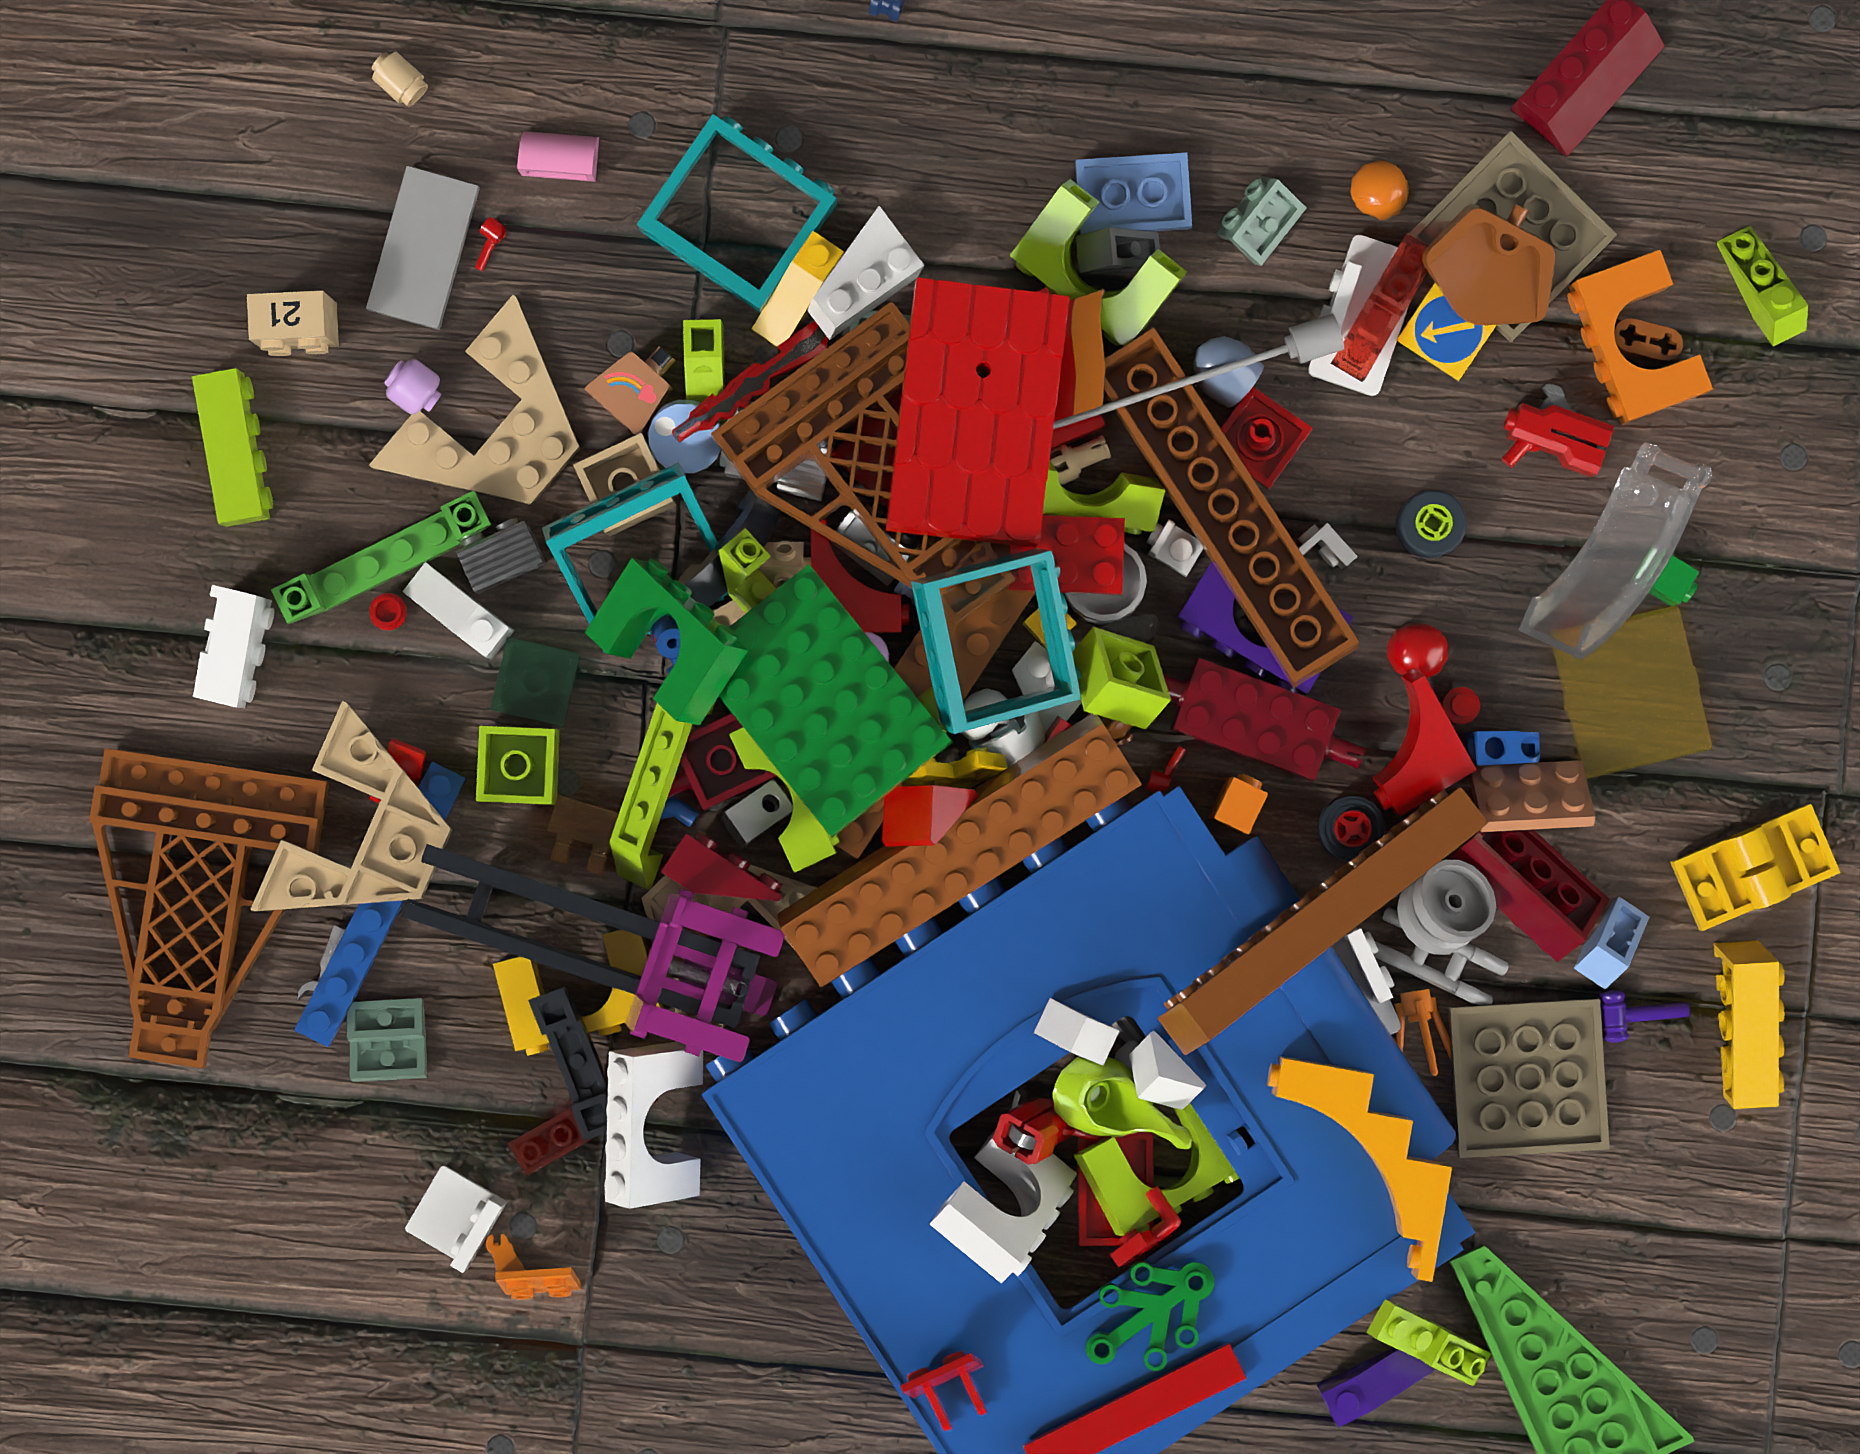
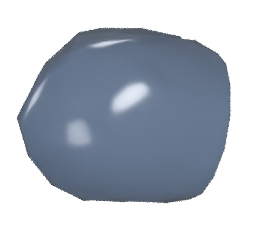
M1226 336L1211 338L1196 349L1192 364L1193 375L1253 356L1255 353L1238 340ZM1259 361L1199 381L1197 384L1214 402L1229 408L1241 401L1260 377L1264 365Z

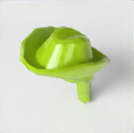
M1080 1056L1076 1057L1061 1071L1052 1093L1054 1110L1069 1126L1091 1135L1121 1137L1137 1132H1153L1172 1142L1176 1148H1191L1193 1138L1188 1128L1174 1124L1170 1118L1164 1116L1153 1106V1102L1137 1097L1132 1069L1122 1061L1107 1057L1104 1065Z

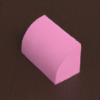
M524 131L519 146L517 169L522 176L596 182L599 137Z

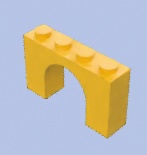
M622 929L603 934L610 966L642 976L649 955L646 937ZM520 956L494 963L493 967L515 1051L525 1049L528 1056L549 1050L547 1035L541 1034L528 1001L545 993L537 963ZM612 987L608 1001L598 1012L581 1016L588 1032L598 1030L599 1036H604L622 1031L620 1024L626 1022L635 995ZM657 1002L656 1006L664 1008L663 1004Z

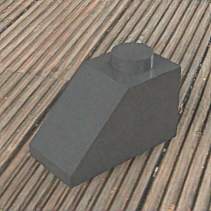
M1109 227L1076 236L1079 273L1112 275L1138 272L1148 258L1157 249L1160 250L1158 232Z

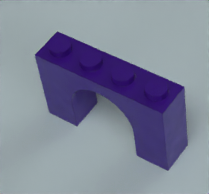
M1211 561L1176 618L1183 622L1180 628L1197 639L1201 635L1214 641L1212 648L1230 659L1233 654L1246 661L1244 668L1261 678L1268 674L1278 680L1276 686L1303 696L1307 695L1320 672L1296 688H1293L1267 647L1251 643L1237 629L1233 618L1235 596ZM1338 608L1347 624L1350 625L1354 617Z

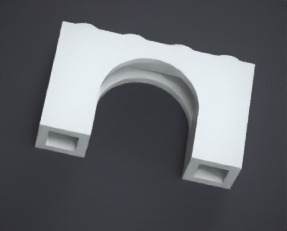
M671 1042L609 1051L605 1202L631 1209L700 1196V1158L678 1152L651 1156L644 1143L643 1128L650 1106L662 1093L671 1089L703 1084V1050H701L698 1057L684 1052L686 1044Z
M995 1129L988 1136L974 1158L1012 1190L1019 1202L1021 1217L1012 1216L1000 1211L967 1183L963 1182L943 1203L930 1225L1002 1283L1012 1272L1018 1276L1027 1267L1032 1259L1028 1252L1033 1253L1046 1237L1042 1229L1047 1230L1059 1216L1060 1212L1056 1210V1207L1061 1208L1072 1195L1074 1190L1069 1186L1077 1173L1053 1153L1036 1164H1026L1014 1157L1016 1152L1009 1154L997 1147L993 1140Z

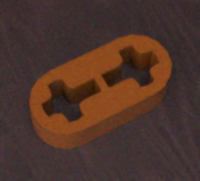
M1625 319L1615 325V341L1621 354L1657 363H1667L1675 359L1683 349L1681 335L1672 328L1637 319ZM1630 327L1632 328V335L1643 338V341H1632L1627 346L1624 344L1625 338L1619 336V332H1624ZM1666 336L1668 337V344L1672 345L1673 349L1665 352L1663 355L1661 354V347L1649 344L1650 340L1660 341Z

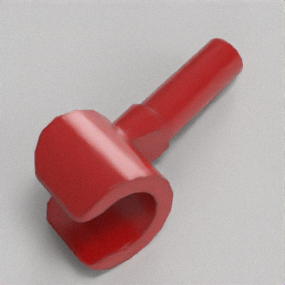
M489 217L479 230L488 239L474 267L482 272L495 245L499 244L506 236L505 226L492 217Z
M1178 746L1165 766L1163 773L1151 770L1146 789L1155 793L1157 791L1165 792L1170 785L1174 770L1186 753V750Z

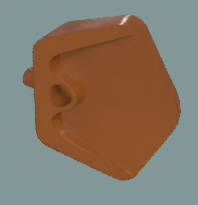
M1470 204L1466 206L1431 242L1423 253L1422 260L1427 271L1451 308L1466 322L1484 326L1531 323L1542 320L1547 314L1555 264V251L1542 238L1520 227L1529 210L1518 204H1515L1507 220L1480 205Z

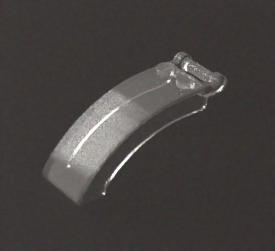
M1645 442L1638 450L1631 468L1624 467L1620 472L1599 521L1577 556L1551 586L1539 596H1534L1531 599L1519 631L1578 659L1585 658L1601 646L1630 617L1662 573L1684 532L1702 488L1706 487L1711 479V468L1700 463L1696 465L1690 464L1661 452L1659 447L1654 444ZM1655 465L1686 478L1683 489L1647 475L1650 467Z

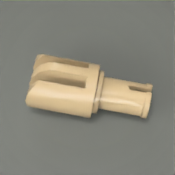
M1103 435L1074 448L1062 444L1051 449L1050 461L1058 472L1060 485L1078 479L1082 468L1106 458H1111Z

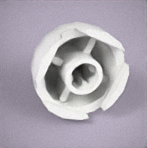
M1038 712L1011 718L1007 724L998 723L994 730L984 738L969 740V745L972 749L987 748L989 752L1004 754L1007 767L1044 744V725Z

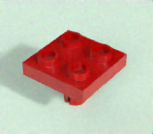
M1252 387L1242 398L1221 428V431L1253 480L1268 491L1313 430L1311 426L1255 387Z

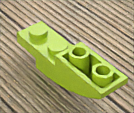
M1386 1299L1383 1301L1366 1332L1375 1339L1414 1356L1429 1366L1471 1386L1475 1385L1478 1377L1484 1372L1485 1365L1491 1356L1490 1352L1398 1303L1395 1304Z

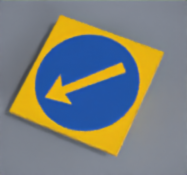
M1434 283L1397 338V341L1459 381L1496 325H1475L1460 318L1451 308L1437 284Z

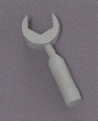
M337 925L333 926L320 962V976L318 980L308 982L300 988L297 1000L301 999L308 990H315L346 928Z

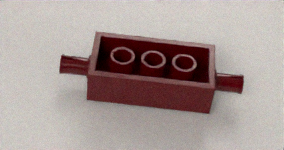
M1201 658L1195 660L1190 676L1185 682L1163 674L1171 701L1177 703L1176 707H1178L1170 728L1172 731L1309 781L1316 780L1322 760H1325L1326 757L1349 765L1354 769H1358L1362 759L1348 755L1347 752L1363 756L1365 746H1359L1334 736L1333 730L1341 709Z
M729 714L689 733L680 759V768L676 771L667 799L691 789V791L695 792L702 809L708 810L778 776L767 770L745 769L729 735L743 728V726L733 714Z

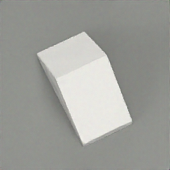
M1050 998L1034 1033L1071 1053L1104 1065L1119 1030Z
M1154 1030L1129 1054L1137 1097L1140 1099L1183 1110L1207 1086Z

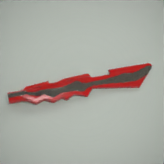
M814 320L778 345L777 348L781 353L763 365L753 363L731 380L723 392L717 396H714L712 393L690 412L689 418L672 430L673 436L678 442H682L698 431L713 430L720 420L731 419L739 409H745L749 405L752 397L763 395L769 391L770 379L812 360L827 349L828 337Z

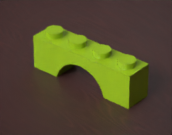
M1049 461L1043 514H1048L1049 516L1125 518V532L1131 534H1141L1142 530L1155 532L1165 489L1157 478L1121 472L1115 482L1101 492L1090 495L1075 494L1060 485L1058 472L1052 462Z
M744 727L729 734L745 769H762L774 773L784 781L791 793L793 801L792 817L789 825L778 839L794 873L837 853L834 845L840 843L838 836L830 837Z

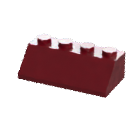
M1606 0L1518 99L1511 110L1562 155L1567 157L1665 45L1647 13L1633 0Z
M1534 829L1480 832L1479 830L1456 848L1447 859L1461 860L1479 870L1487 878L1494 891L1496 907L1557 963L1586 941L1610 900Z

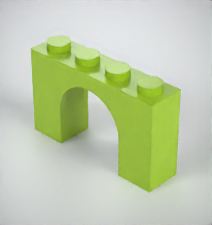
M1071 179L1062 184L1010 254V257L1017 261L1015 263L1017 268L1028 276H1036L1046 284L1045 288H1048L1051 295L1070 296L1069 301L1100 291L1086 284L1078 276L1071 259L1073 239L1099 204V201ZM1157 249L1144 263L1128 286L1116 291H1104L1100 323L1101 329L1104 330L1103 335L1116 346H1126L1137 339L1187 274V271L1161 250Z
M1190 1103L1183 1110L1173 1108L1182 1126L1189 1129L1193 1138L1189 1168L1176 1184L1161 1189V1192L1177 1214L1182 1211L1180 1204L1191 1198L1194 1202L1208 1197L1214 1192L1212 1186L1222 1180L1228 1184L1239 1179V1176ZM1104 1137L1097 1141L1096 1144L1094 1143L1074 1154L1115 1234L1124 1236L1133 1229H1136L1138 1233L1149 1230L1148 1223L1159 1217V1214L1145 1195L1152 1188L1142 1183L1135 1176L1115 1137Z

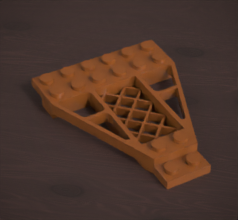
M891 301L711 433V437L756 496L912 588V580L999 557L993 551L990 542L946 537L926 550L928 535L923 536L922 550L899 547L901 532H897L894 546L878 526H886L887 522L885 518L876 517L879 498L889 500L890 492L880 491L883 472L891 474L893 472V466L884 465L886 446L896 447V440L888 439L889 425L897 432L899 415L887 400L903 388L910 329L909 322ZM864 417L886 420L883 438L861 435ZM858 422L856 435L843 433ZM833 439L855 442L853 461L831 458ZM860 443L882 446L879 464L857 461ZM828 444L825 456L820 449ZM806 459H813L840 494L837 499L812 517L767 490L770 485ZM833 466L851 468L849 486ZM856 469L878 472L876 491L853 488ZM855 495L874 498L872 516ZM843 505L849 506L889 557L888 561L881 559L820 521ZM902 555L915 556L917 558L908 564ZM1009 571L939 588L945 616L953 626L957 625L1011 585L1015 578Z
M104 748L99 785L94 787L89 822L92 823L131 991L130 1005L134 1023L129 1058L201 1069L206 1068L212 1030L218 1026L286 909L273 910L272 915L236 975H233L232 968L241 911L245 905L252 906L254 902L253 899L245 896L251 850L254 847L277 850L280 841L284 840L318 855L329 781ZM107 825L156 833L148 883L117 879L106 833ZM170 835H177V836H178L177 838H175L173 841H171V842L169 843ZM190 838L216 842L200 853ZM183 841L194 855V858L179 869L168 855V851ZM226 843L238 845L236 856ZM220 846L232 863L218 874H215L204 857ZM199 862L210 879L194 890L183 873ZM167 864L173 874L163 880L165 865ZM234 869L231 891L229 893L220 879ZM177 878L189 895L173 906L163 893L162 888ZM212 884H215L226 901L210 912L198 895ZM119 886L146 891L136 958L133 952ZM193 899L204 914V917L188 927L177 910ZM161 901L167 911L157 918ZM228 906L225 930H223L214 916ZM171 915L183 932L167 943L156 926ZM209 921L220 938L204 949L193 934V931ZM187 936L199 954L183 965L171 947ZM155 938L158 944L161 946V949L152 954L153 942ZM222 944L218 968L208 953ZM163 953H166L177 970L161 980L150 963ZM203 958L214 973V976L198 986L187 969ZM181 974L190 987L167 983ZM148 975H149V977L152 979L153 982L147 981V980H148ZM216 981L215 991L204 990Z

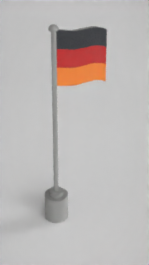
M1104 289L1070 300L1053 429L1287 352L1291 359L1297 357L1300 364L1344 350V343L1337 320L1332 313L1289 327L1290 335L1284 337L1286 345L1103 405L1106 367L1100 317Z

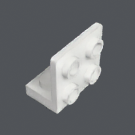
M443 1165L437 1172L405 1229L410 1234L453 1258L454 1260L450 1266L464 1273L472 1264L507 1201L448 1166Z

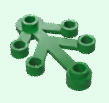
M1142 1260L1135 1262L1130 1268V1276L1137 1285L1145 1286L1153 1281L1174 1286L1162 1295L1121 1289L1114 1283L1104 1284L1099 1290V1299L1105 1307L1115 1308L1119 1305L1143 1309L1109 1333L1096 1331L1090 1334L1085 1342V1350L1089 1359L1096 1364L1109 1363L1114 1359L1118 1346L1152 1323L1149 1346L1143 1353V1360L1147 1368L1152 1371L1163 1369L1167 1363L1164 1347L1171 1308L1184 1300L1181 1324L1175 1329L1174 1337L1180 1347L1186 1349L1194 1347L1199 1338L1198 1332L1195 1329L1199 1302L1208 1297L1214 1288L1213 1273L1203 1263L1189 1262L1183 1265L1180 1270L1151 1266L1148 1262ZM1137 1268H1148L1149 1275L1143 1280L1137 1279L1135 1277ZM1195 1275L1202 1278L1201 1286L1196 1289L1189 1287L1188 1284L1189 1279ZM1108 1289H1114L1118 1293L1116 1300L1113 1302H1108L1103 1297ZM1185 1329L1193 1332V1337L1188 1342H1183L1179 1338L1180 1333ZM1099 1343H1105L1109 1346L1108 1352L1103 1356H1099L1094 1352L1096 1345ZM1152 1352L1162 1354V1359L1158 1364L1148 1362V1357Z

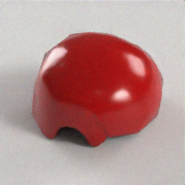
M1408 623L1393 632L1387 643V658L1397 673L1404 675L1415 669L1425 675L1427 679L1442 670L1448 660L1449 645L1446 637L1442 635V631L1436 627L1425 623Z

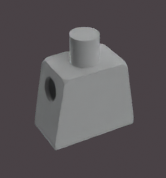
M772 779L724 812L720 820L740 849H742L793 812L791 793L784 782L778 785ZM765 800H770L774 804L775 809L772 812H767L763 808L762 803Z

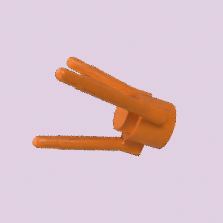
M1429 989L1401 993V1003L1395 1004L1396 1014L1401 1023L1400 1030L1396 1032L1395 1042L1403 1052L1405 1016H1408L1409 1023L1419 1021L1430 1072L1433 1076H1436L1438 1069L1427 1020L1431 1019V1016L1451 1060L1450 1037L1438 1011L1436 997H1431Z

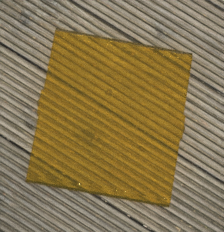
M1677 605L1551 635L1552 648L1564 693V709L1566 710L1567 718H1570L1579 760H1582L1586 779L1712 749V742L1699 693L1698 674L1695 666L1692 664L1680 610Z

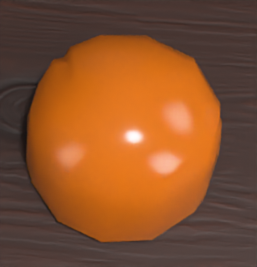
M1376 160L1359 168L1352 178L1350 193L1355 206L1362 213L1374 216L1379 220H1387L1400 214L1407 204L1409 185L1403 172L1395 164Z

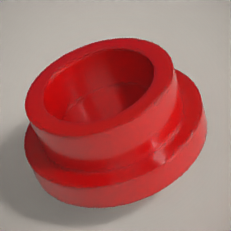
M381 594L370 605V619L376 627L382 630H395L405 622L407 606L402 598L395 594Z
M1457 687L1446 693L1442 701V708L1451 722L1466 724L1477 717L1480 710V701L1476 693L1471 689Z

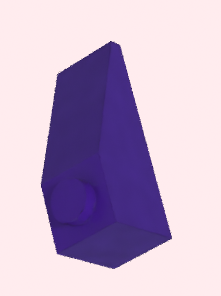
M1393 1347L1316 1386L1332 1419L1339 1428L1375 1410L1432 1373L1434 1369L1422 1360Z

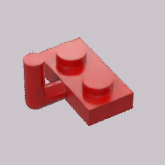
M1158 1186L1149 1190L1145 1195L1162 1218V1221L1152 1229L1150 1228L1139 1233L1136 1229H1133L1117 1241L1120 1247L1110 1255L1118 1267L1142 1260L1170 1240L1172 1238L1171 1233L1181 1224L1179 1216Z

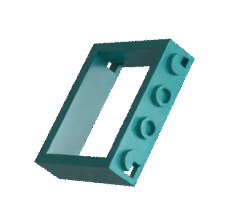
M712 114L638 221L637 226L640 232L761 314L790 263L812 231L817 234L836 208L837 199L833 196L835 190L818 178L815 182L802 175L804 169L793 160L786 157L782 161L771 154L774 149L759 137L755 136L751 140L740 133L743 128L730 117L724 116L721 120ZM716 134H719L819 202L760 290L657 221Z
M679 462L542 527L545 541L589 625L598 610L565 549L566 547L681 493L710 553L718 544ZM728 591L716 602L725 600L724 596L728 594Z
M1036 548L911 581L940 724L943 730L957 734L1081 699L1078 679L1082 677L1079 669L1074 665L1072 651L1075 649V642L1071 631L1067 629L1065 614L1068 611L1067 602L1063 593L1059 590L1057 577L1060 576V567L1055 566L1051 550ZM1030 565L1055 687L965 711L939 588Z

